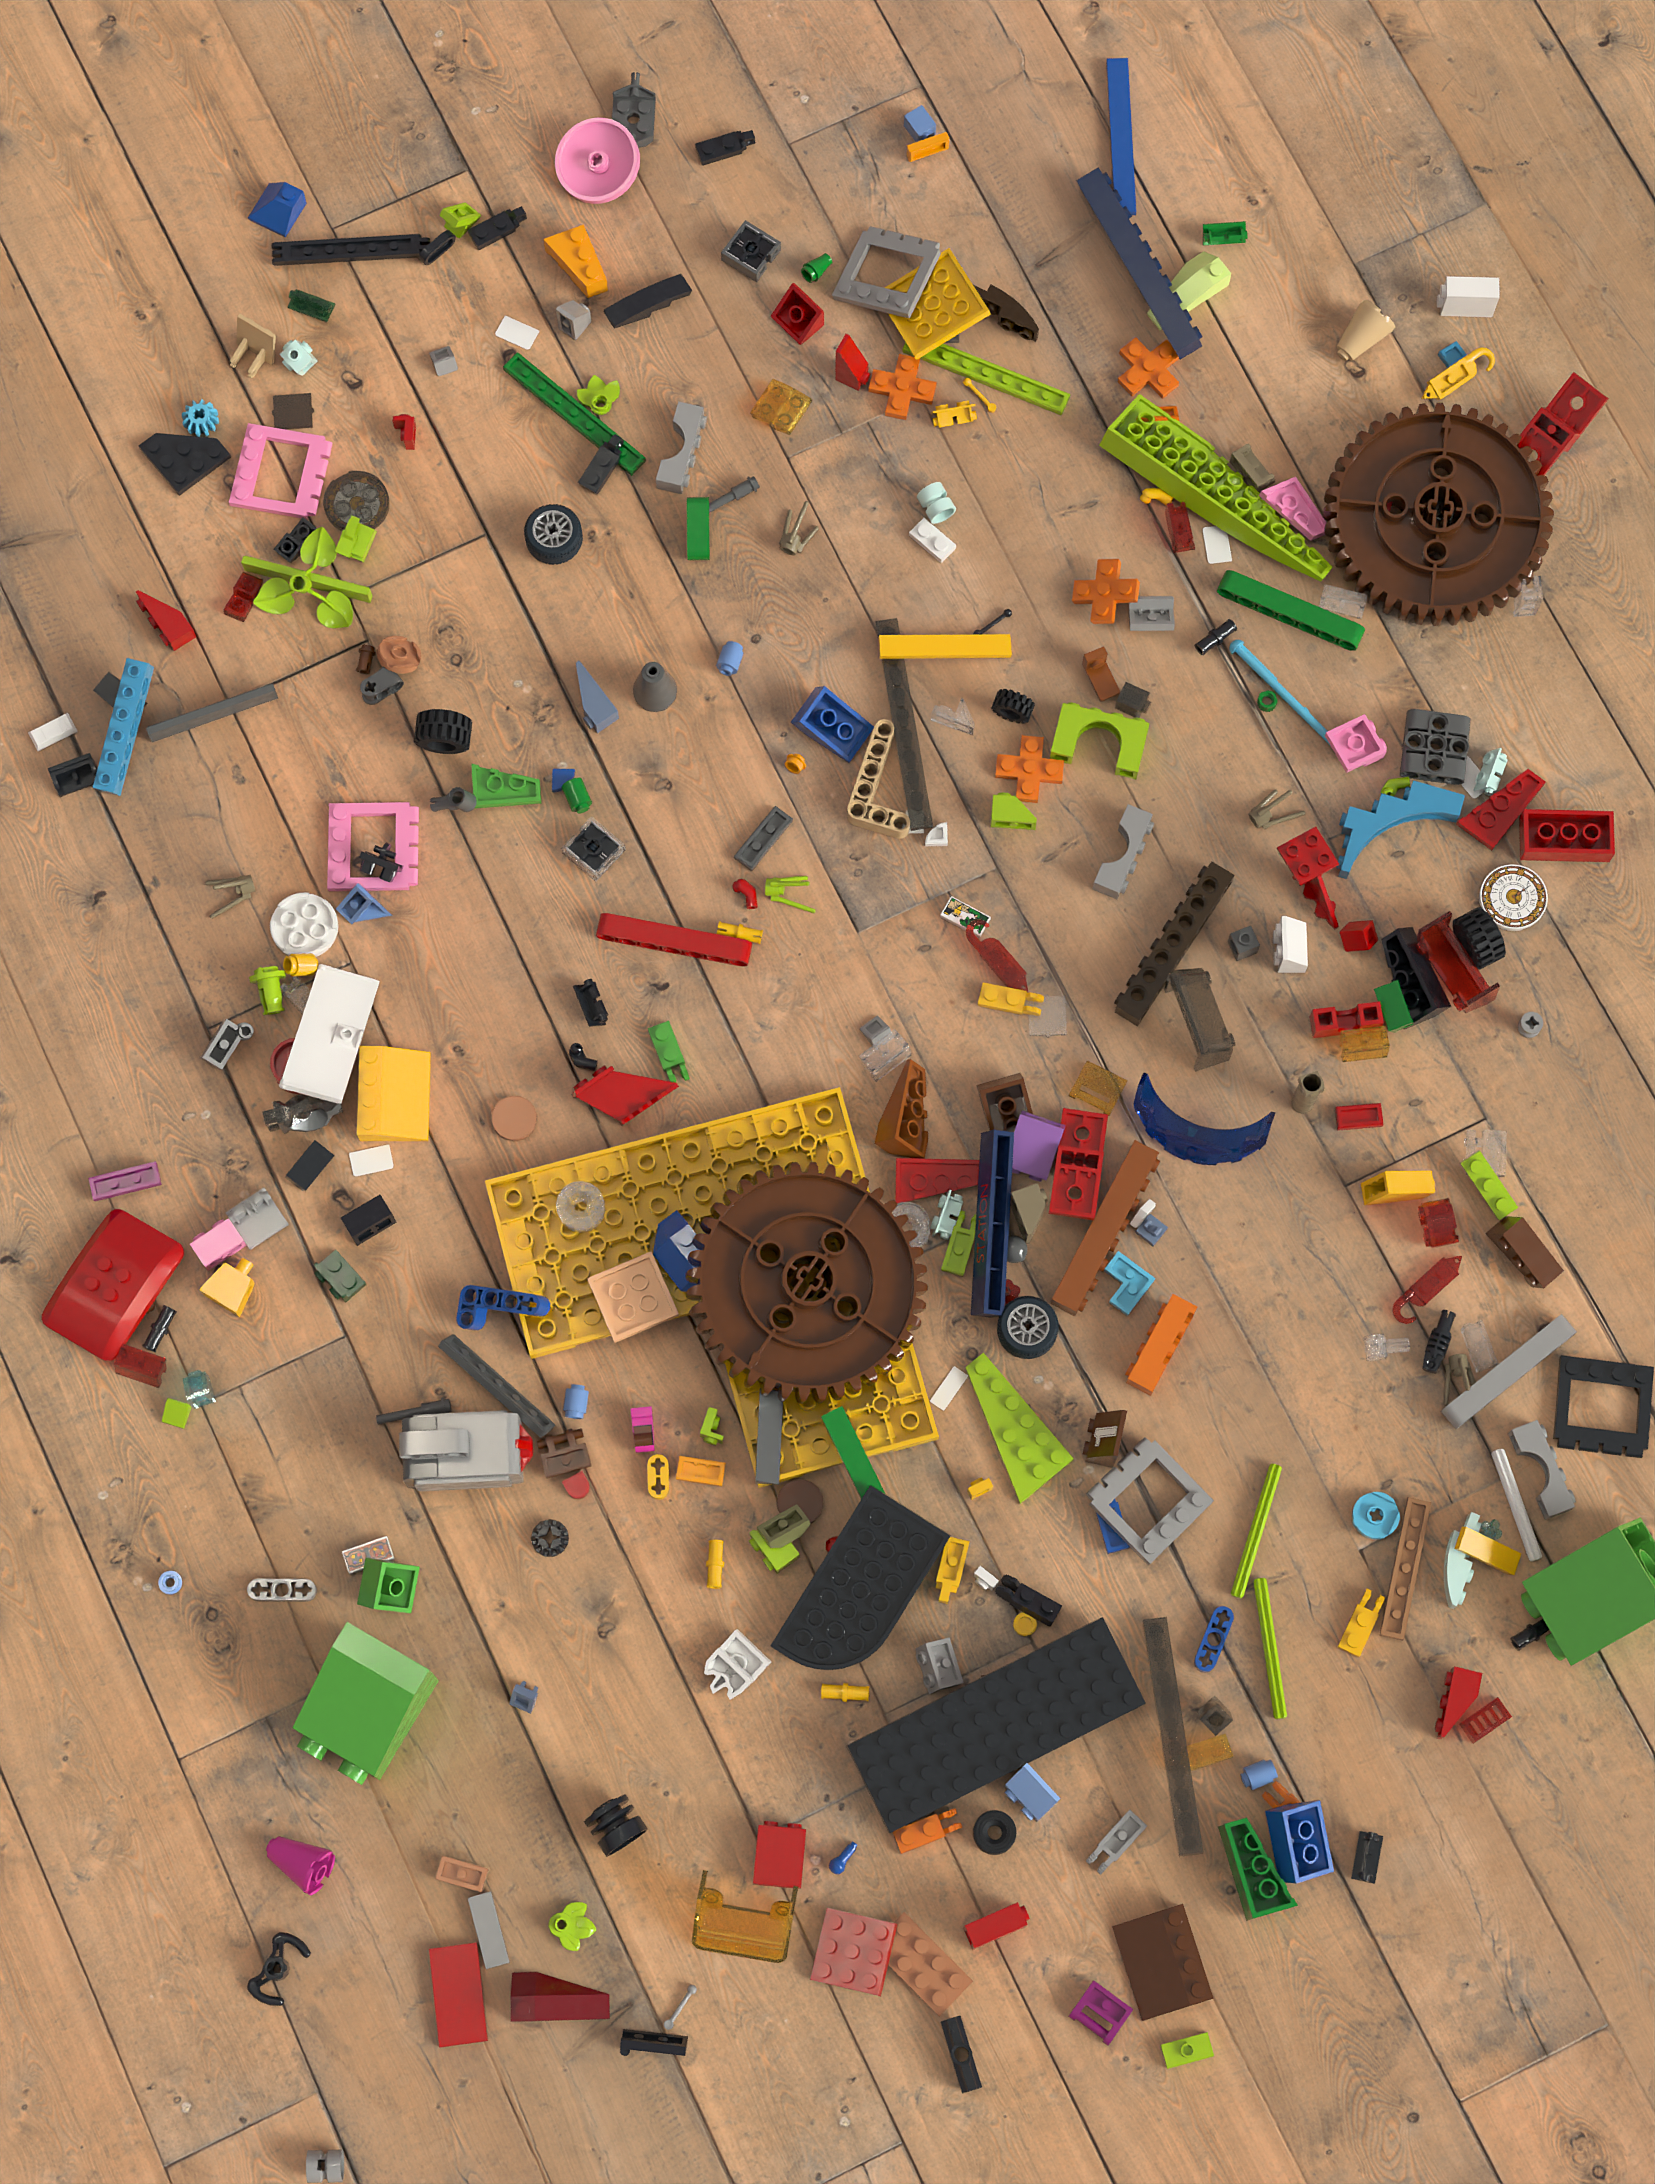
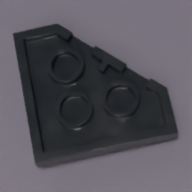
M155 433L139 445L143 454L179 496L231 458L230 453L217 438Z

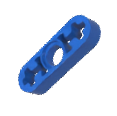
M1220 1606L1212 1613L1194 1659V1665L1200 1672H1210L1217 1663L1234 1620V1615L1230 1608ZM1222 1612H1226V1617L1229 1618V1621H1224L1221 1629H1225V1633L1220 1629L1211 1628L1212 1624L1214 1626L1218 1625L1219 1618L1216 1617V1614H1221ZM1210 1633H1217L1220 1636L1221 1642L1219 1645L1212 1646L1208 1643L1207 1637ZM1203 1646L1209 1650L1217 1651L1216 1655L1211 1652L1209 1661L1212 1664H1207L1206 1667H1202V1662L1199 1660V1657L1203 1658L1207 1650L1202 1649Z

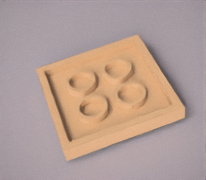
M652 1251L587 1278L614 1343L679 1316Z

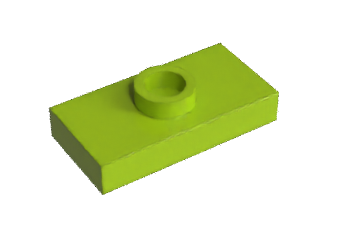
M1208 2032L1160 2045L1167 2069L1214 2057Z

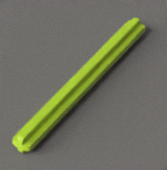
M1271 1463L1269 1465L1231 1590V1595L1236 1598H1242L1245 1593L1282 1467L1277 1464Z
M1257 1578L1254 1580V1589L1273 1716L1275 1719H1283L1287 1717L1267 1579Z

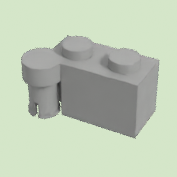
M224 1019L200 1059L218 1070H222L240 1040L244 1041L252 1037L253 1027L246 1022L236 1025L228 1019Z

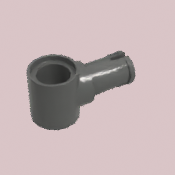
M455 787L446 796L431 798L430 802L434 804H430L433 812L445 809L452 811L460 809L464 812H470L475 808L477 800L474 794L460 787Z

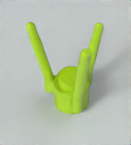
M807 876L766 879L765 896H771V901L781 902L815 913L813 908L779 897L784 895L785 886L810 885L809 881H803L808 879Z

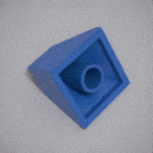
M286 182L269 183L248 216V220L286 238L307 204L304 191Z

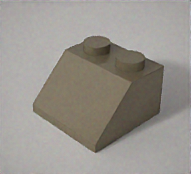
M1038 1183L1011 1192L1010 1206L1026 1244H1030L1044 1214V1209L1047 1207L1046 1202H1048L1045 1190L1040 1189Z

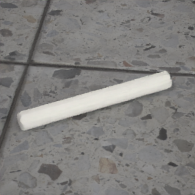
M1497 1449L1491 1455L1530 1561L1539 1560L1542 1558V1554L1504 1449Z

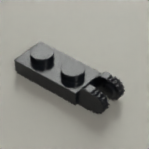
M1007 1574L1004 1575L1001 1579L1003 1585H998L995 1589L997 1596L1009 1602V1605L1051 1627L1062 1605L1023 1583L1020 1584L1018 1579Z

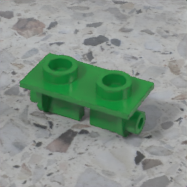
M1246 221L1203 224V246L1246 243V239H1248Z

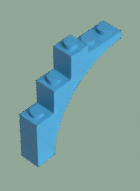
M1413 780L1411 786L1405 788L1403 799L1381 793L1379 800L1374 799L1371 812L1349 806L1347 813H1342L1339 823L1340 826H1343L1341 834L1345 835L1342 848L1346 850L1344 856H1339L1338 859L1339 865L1336 866L1337 869H1340L1338 877L1347 879L1351 867L1360 852L1375 837L1392 827L1421 819H1439L1456 823L1460 816L1465 795Z

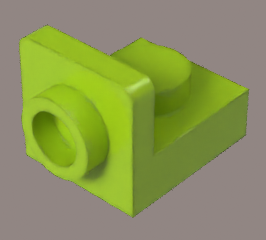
M709 1407L700 1431V1437L704 1438L703 1441L711 1445L722 1444L724 1436L712 1432V1429L717 1430L721 1417L717 1416V1409Z

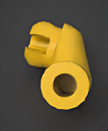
M1145 488L1140 496V500L1145 504L1150 503L1152 499H1157L1167 507L1174 499L1160 488Z

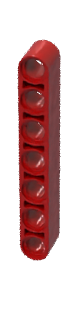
M610 913L600 914L596 937L605 941L742 967L748 966L753 945L752 942L745 939Z

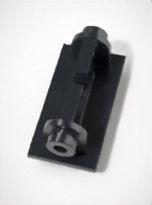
M592 979L585 980L584 985H574L573 988L588 1026H604L606 1021H608L607 1016L609 1014L603 1001L596 1000L600 997L596 982H593Z
M1359 1831L1351 1879L1375 1884L1383 1836L1374 1832Z

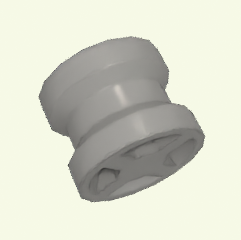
M1536 1012L1525 1013L1518 1023V1031L1525 1038L1537 1036L1543 1027V1019Z

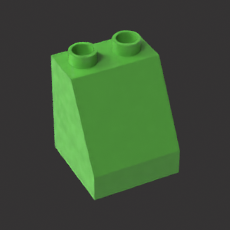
M1641 1517L1614 1528L1522 1582L1527 1590L1521 1594L1522 1602L1534 1619L1541 1616L1551 1631L1546 1636L1547 1645L1559 1661L1567 1658L1572 1666L1655 1620V1540Z
M346 1622L331 1647L293 1725V1729L303 1735L297 1747L322 1761L328 1750L344 1760L337 1771L361 1785L368 1774L380 1780L439 1680L426 1667Z

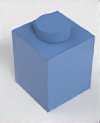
M922 105L904 115V127L915 142L936 135V123Z

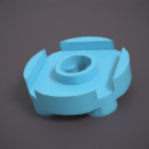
M1382 1492L1367 1493L1355 1503L1352 1510V1523L1364 1537L1374 1540L1384 1539L1397 1528L1400 1513L1394 1499ZM1375 1510H1379V1515L1382 1519L1371 1520L1370 1511L1375 1512Z

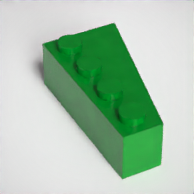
M1243 1818L1218 1826L1246 1921L1298 1906L1287 1890L1284 1880L1277 1873L1271 1858L1268 1857L1263 1849V1844L1249 1820Z

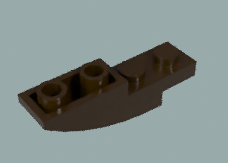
M990 284L987 291L973 285L991 315H998V324L1004 330L1014 331L1026 340L1037 341L1039 328L1031 315L1019 302Z

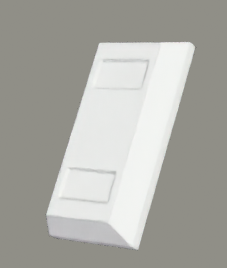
M66 713L28 732L37 751H40L78 731L69 714Z

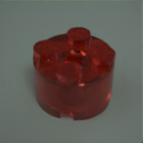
M1449 1198L1421 1203V1206H1418L1420 1225H1425L1426 1227L1423 1228V1238L1426 1247L1436 1248L1459 1243V1236L1455 1233L1457 1228L1456 1220Z

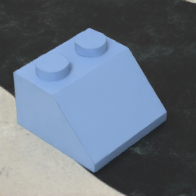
M1028 1763L1004 1786L1007 1789L1004 1793L1013 1803L1018 1801L1024 1807L1021 1811L1030 1821L1033 1818L1036 1822L1039 1821L1060 1800L1059 1796Z

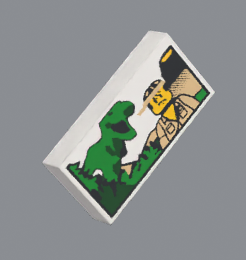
M952 896L940 915L941 918L978 938L981 937L991 920L990 916Z

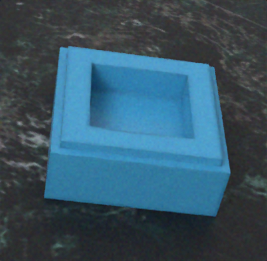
M1457 341L1438 353V356L1447 368L1467 355Z

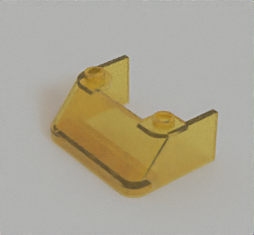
M703 1870L697 1896L692 1944L697 1949L773 1963L785 1961L789 1949L798 1886L793 1887L791 1902L777 1901L772 1904L770 1912L723 1904L724 1897L720 1891L706 1888L708 1871Z

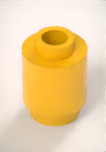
M312 953L290 954L283 961L285 973L291 976H313L319 965L318 959Z

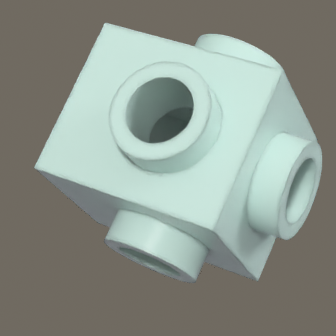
M296 339L287 342L282 348L284 351L280 354L284 359L282 363L290 371L294 370L302 376L318 361L311 354L313 349L305 341L301 343Z

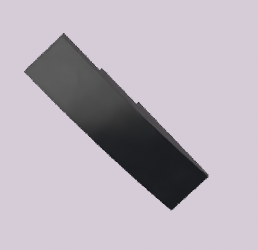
M678 274L621 299L604 309L603 312L615 329L649 318L652 312L669 307L672 301L690 296L692 289L683 275Z

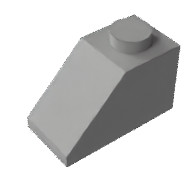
M574 300L556 308L558 328L574 340H577L591 323L589 308L582 303L578 304Z

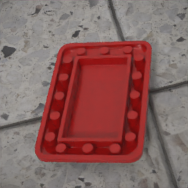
M121 1209L112 1210L93 1233L58 1285L42 1313L41 1320L43 1324L103 1361L107 1362L116 1359L183 1259V1246Z

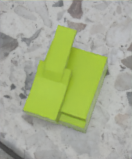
M351 515L345 530L342 531L335 552L364 563L377 531L359 523L360 518Z

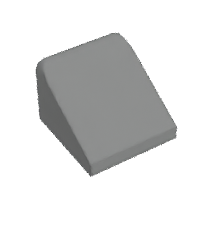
M450 346L429 353L438 376L458 370Z
M878 1015L859 1028L876 1050L894 1038L890 1027Z

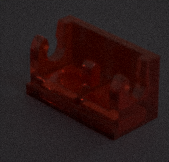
M1181 502V505L1178 507H1174L1173 503H1167L1165 516L1173 553L1195 550L1186 503Z
M122 1344L114 1361L116 1374L157 1388L162 1383V1373H166L167 1369L166 1358L126 1344Z

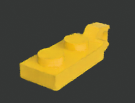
M950 1537L945 1544L936 1579V1589L941 1590L938 1602L948 1604L950 1592H957L970 1541Z

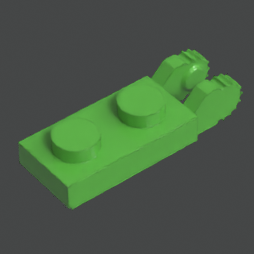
M666 1021L648 1028L663 1071H666L669 1081L676 1083L675 1075L671 1069L678 1066L681 1070L682 1078L685 1081L689 1080L685 1060L670 1022Z

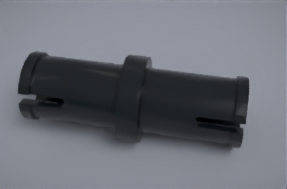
M1228 619L1218 628L1211 629L1206 637L1194 645L1200 655H1205L1214 646L1221 645L1226 637L1237 631L1235 623Z
M163 1305L156 1322L151 1324L150 1327L152 1329L142 1347L156 1353L162 1338L168 1334L169 1331L167 1329L177 1311Z

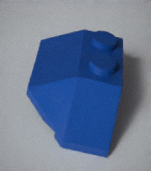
M676 1210L658 1224L653 1256L680 1291L687 1292L689 1288L697 1285L685 1279L686 1272L696 1267L688 1262L687 1257L691 1251L699 1249L692 1243L696 1233Z

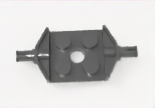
M635 72L631 73V84L613 92L612 120L619 122L627 128L634 137L638 148L646 147L654 139L656 94L640 86V73L636 72L635 80ZM630 117H637L639 121L631 124L628 122V119Z

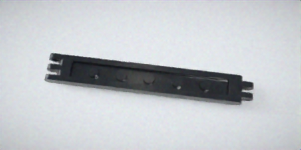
M420 234L274 242L271 244L273 249L272 265L418 258L421 251L431 242L430 238H422Z

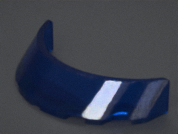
M1143 1073L1133 1103L1135 1112L1138 1113L1146 1128L1145 1131L1152 1139L1155 1138L1163 1145L1164 1150L1180 1159L1190 1160L1193 1163L1202 1165H1217V1163L1226 1162L1235 1163L1258 1149L1260 1150L1267 1142L1276 1112L1271 1111L1261 1120L1235 1129H1212L1199 1126L1180 1117L1166 1106L1154 1090L1148 1073Z

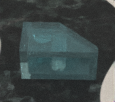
M193 1371L188 1374V1377L183 1378L186 1400L194 1409L217 1402L209 1376L205 1371Z

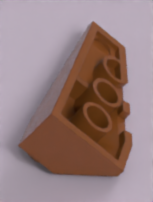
M912 1059L906 1061L878 1123L874 1144L889 1154L925 1159L928 1144V1131H925L924 1119L928 1117L923 1104V1098L926 1097V1072L923 1067Z

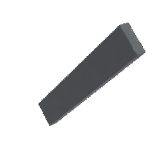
M271 683L148 726L146 729L151 741L155 742L278 699L274 685Z
M452 1334L440 1342L438 1347L512 1413H517L521 1421L540 1438L554 1428L555 1424L457 1336Z

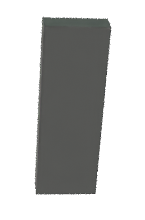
M775 806L734 855V859L750 871H753L793 822V818Z

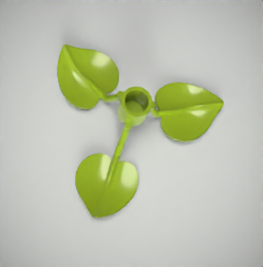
M319 527L305 539L301 547L302 561L313 565L306 571H302V574L293 575L290 579V585L286 580L279 577L271 578L265 582L253 601L258 608L272 614H285L293 608L295 603L291 594L295 591L299 593L308 592L323 601L317 608V617L321 624L328 628L349 627L352 624L353 608L348 597L339 591H331L327 598L311 589L312 582L307 577L310 572L316 569L317 565L327 567L336 558L335 542L325 528Z

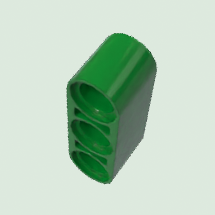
M687 497V560H710L709 497Z

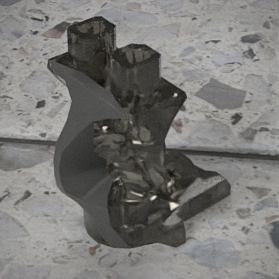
M297 1095L285 1104L281 1101L272 1102L274 1109L263 1111L262 1113L265 1125L268 1126L270 1132L281 1129L284 1134H287L289 1131L309 1132L323 1128L328 1125L332 1116L343 1113L344 1110L342 1103H334L306 1095Z

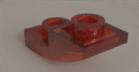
M242 572L233 587V595L224 608V615L244 622L254 604V599L259 594L263 579Z

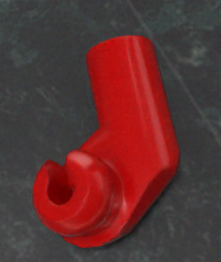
M745 879L735 881L732 885L734 892H741L745 895L747 909H756L758 906L755 887Z

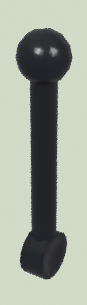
M1005 609L1001 616L981 630H975L973 635H982L1005 617H1010L1012 611Z

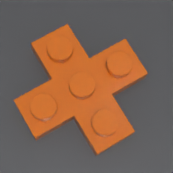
M1136 337L1120 349L1119 354L1129 363L1131 368L1122 374L1117 382L1131 396L1149 384L1163 399L1179 386V381L1167 370L1168 367L1179 359L1167 339L1151 352Z
M899 354L895 373L873 369L869 392L889 396L885 416L906 420L911 401L932 405L937 382L916 378L920 358L916 360L915 357Z
M1098 559L1095 580H1074L1072 602L1074 604H1092L1090 621L1093 624H1114L1116 603H1138L1140 582L1138 579H1119L1121 561L1119 559Z
M1022 735L1020 756L997 754L995 778L1017 780L1016 797L1021 802L1038 803L1040 782L1062 784L1064 760L1042 758L1044 737Z

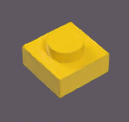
M981 1477L970 1483L971 1487L968 1488L967 1492L971 1500L991 1491L993 1485L989 1478L983 1480Z

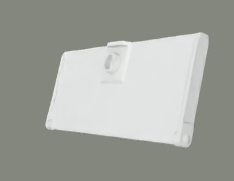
M318 965L289 1059L279 1084L280 1088L334 1103H342L380 981L331 966Z

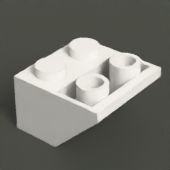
M1281 916L1279 924H1276L1275 930H1273V944H1277L1276 952H1274V965H1278V973H1305L1308 967L1306 923L1287 916Z

